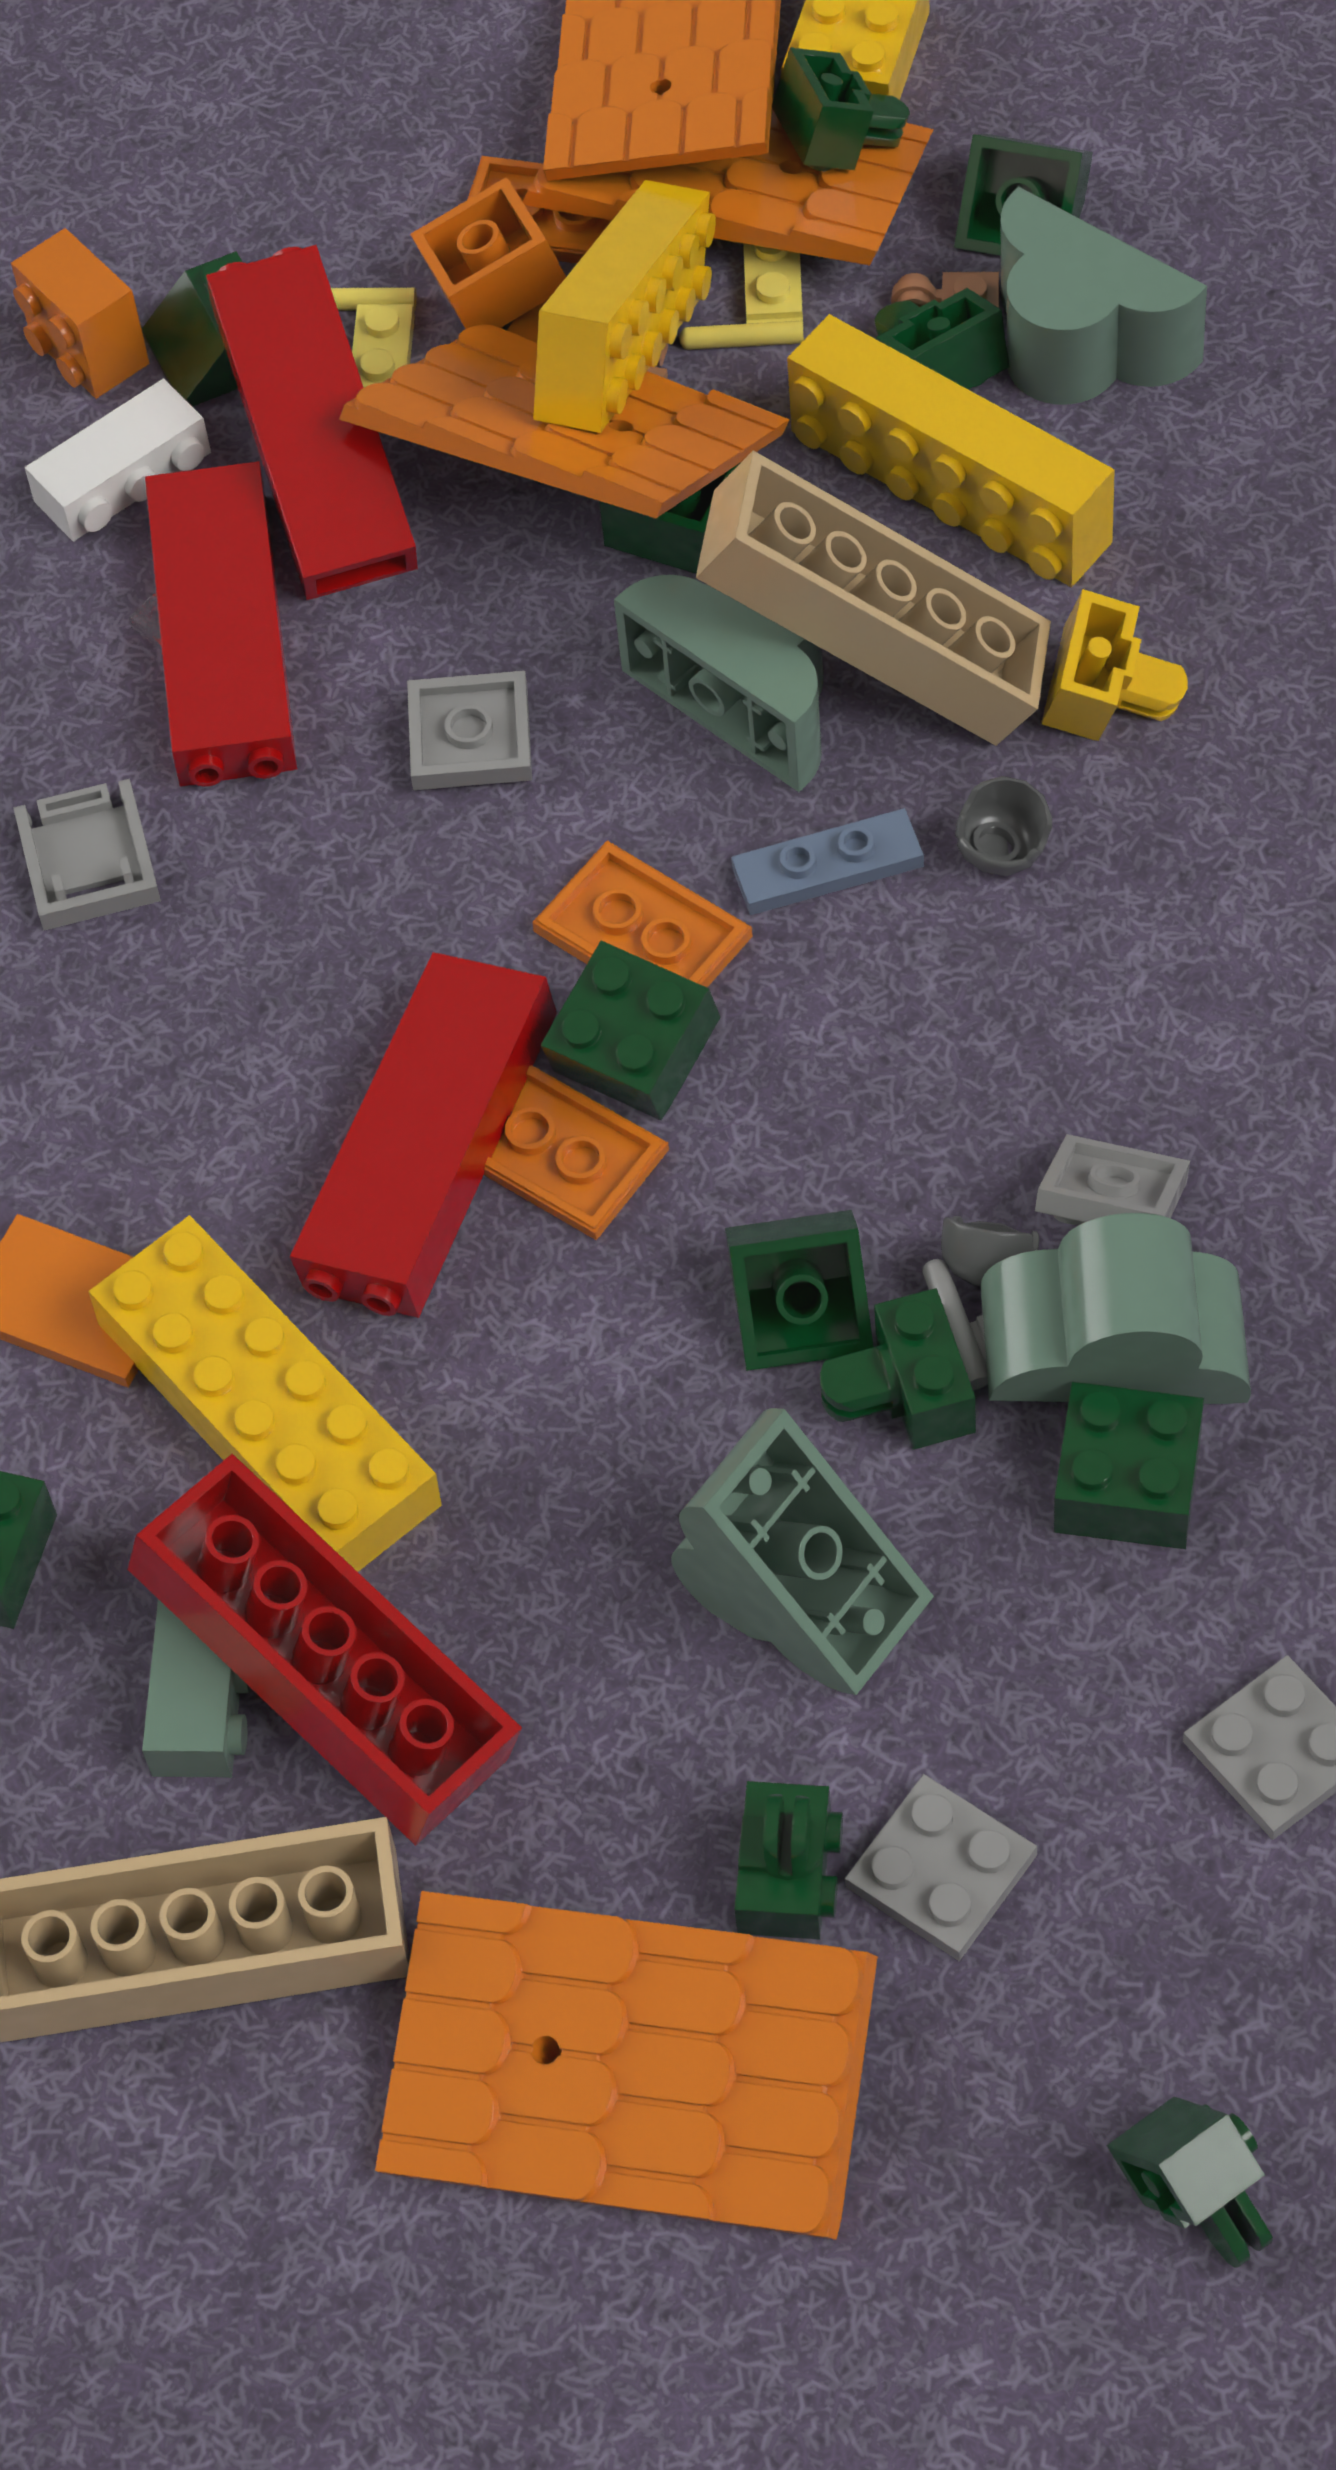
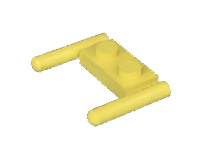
M744 244L746 324L685 327L679 336L681 346L686 350L801 344L804 340L800 253Z
M415 287L331 288L338 311H356L352 354L363 387L382 383L391 378L397 368L410 364L415 319L414 311L417 300Z

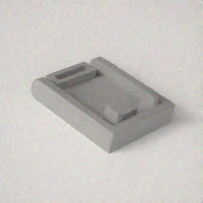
M130 778L118 781L120 787L119 795L124 806L117 808L112 807L106 783L37 800L43 826L33 829L31 816L27 812L26 806L13 807L43 930L161 901ZM123 880L125 882L124 885L68 899L66 896L67 894Z

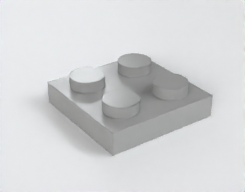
M525 671L407 681L410 769L413 790L532 780L528 690Z
M1066 1134L1038 1188L1035 1211L1053 1215L1058 1221L1071 1225H1080L1099 1217L1121 1213H1148L1171 1218L1187 1184L1190 1161Z
M1288 1655L1184 1732L1183 1743L1272 1840L1336 1793V1706Z
M923 1774L846 1876L845 1886L960 1961L1036 1858L1037 1845Z

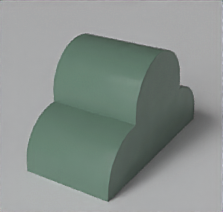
M1019 186L1013 191L1004 203L1001 212V301L1007 313V353L1009 368L1007 369L1012 381L1022 392L1045 403L1058 405L1076 404L1100 395L1116 379L1136 386H1162L1185 378L1202 363L1207 285Z
M659 575L649 577L632 584L614 599L623 672L796 791L800 792L812 780L819 768L822 756L819 695L824 682L822 648L713 587L686 576Z
M1121 1213L1099 1217L1082 1223L1069 1231L1062 1239L1058 1249L1035 1250L1008 1257L988 1269L982 1278L981 1298L989 1401L1069 1402L1072 1382L1204 1398V1404L1248 1403L1250 1399L1251 1386L1238 1270L1231 1262L1219 1256L1192 1252L1190 1232L1176 1220L1148 1213Z
M770 1408L764 1410L679 1514V1522L686 1537L673 1552L671 1561L676 1575L689 1593L715 1616L751 1638L772 1642L801 1671L823 1685L843 1693L853 1695L859 1693L934 1597L785 1409Z

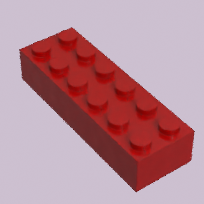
M233 1453L136 1534L127 1570L374 1807L387 1817L415 1846L509 1759L522 1727Z

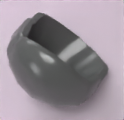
M1001 776L980 782L972 789L956 822L955 837L958 839L957 847L963 858L982 872L1009 877L1030 868L1042 854L1052 829V815L1045 796L1027 781ZM1007 841L1009 842L1012 848V852L1010 854L1008 852Z
M954 1216L953 1218L945 1217L943 1220L941 1238L942 1258L955 1276L973 1286L981 1287L984 1274L1001 1260L1016 1254L1035 1251L1039 1248V1233L1037 1231H1032L1029 1234L1015 1230L1002 1223L984 1221L963 1223L960 1216Z

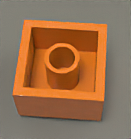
M507 177L410 234L465 329L482 324L502 328L536 306L545 303L566 278L547 239Z
M66 228L11 262L17 287L13 289V295L24 312L27 326L23 328L24 335L38 355L44 356L48 353L56 360L60 373L72 387L76 388L81 384L97 399L150 364L132 289Z

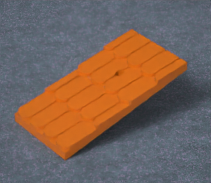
M566 0L565 14L562 15L558 67L554 75L551 113L548 114L543 165L547 181L768 154L781 0Z
M772 109L768 154L551 181L546 179L543 171V162L524 197L523 203L526 206L613 220L645 180L710 192L708 213H713L716 217L713 237L715 239L870 266L934 129L907 123L902 128L903 136L898 147L863 144L855 170L832 168L828 171H818L803 165Z
M488 324L476 325L463 330L459 334L458 339L449 344L439 345L430 349L426 353L425 358L417 363L397 368L391 378L382 383H375L364 387L359 391L356 398L344 405L339 420L652 518H658L741 463L753 450L758 452L782 436L790 420L712 389L707 395L647 371L644 374L639 390H632L627 397L622 413H615L601 433L533 420L537 342Z
M421 1891L416 1920L418 1925L414 1932L405 1986L406 1997L403 1998L393 2058L395 2064L394 2069L391 2070L381 2131L383 2136L380 2139L375 2167L376 2172L819 2238L837 2239L842 2220L878 1956L869 1952L848 1950L835 1946L630 1920L617 1916L536 1907L524 1903Z

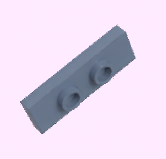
M905 808L731 857L732 869L750 915L924 867V855Z

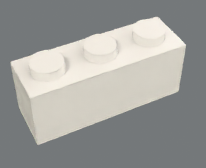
M163 378L24 468L34 502L74 542L89 531L95 532L107 525L112 516L135 501L141 502L146 500L145 476L193 470L206 455L211 453L204 418Z

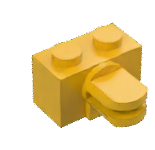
M1082 589L1064 625L1041 724L1099 741L1116 708L1163 721L1175 713L1188 689V678L1181 665L1139 653L1142 639L1133 637L1140 606Z

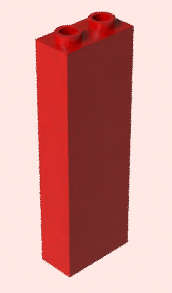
M317 245L305 248L287 247L277 251L272 257L251 263H229L221 267L217 272L207 274L206 278L213 312L306 600L418 569L416 545L379 433L339 420L344 405L356 398L359 391L364 387Z
M260 461L145 476L171 747L180 787L189 785L207 787L216 785L223 780L251 776L267 779L275 777L281 772L297 770L267 500Z
M432 952L290 1254V1259L302 1287L309 1294L329 1302L336 1301L339 1298L363 1304L371 1311L385 1316L400 1313L416 1318L420 1317L483 1178L485 1163L488 1157L492 1158L505 1129L506 1121L511 1115L528 1078L526 1074L528 1068L534 1065L541 1049V1044L557 1014L545 976Z

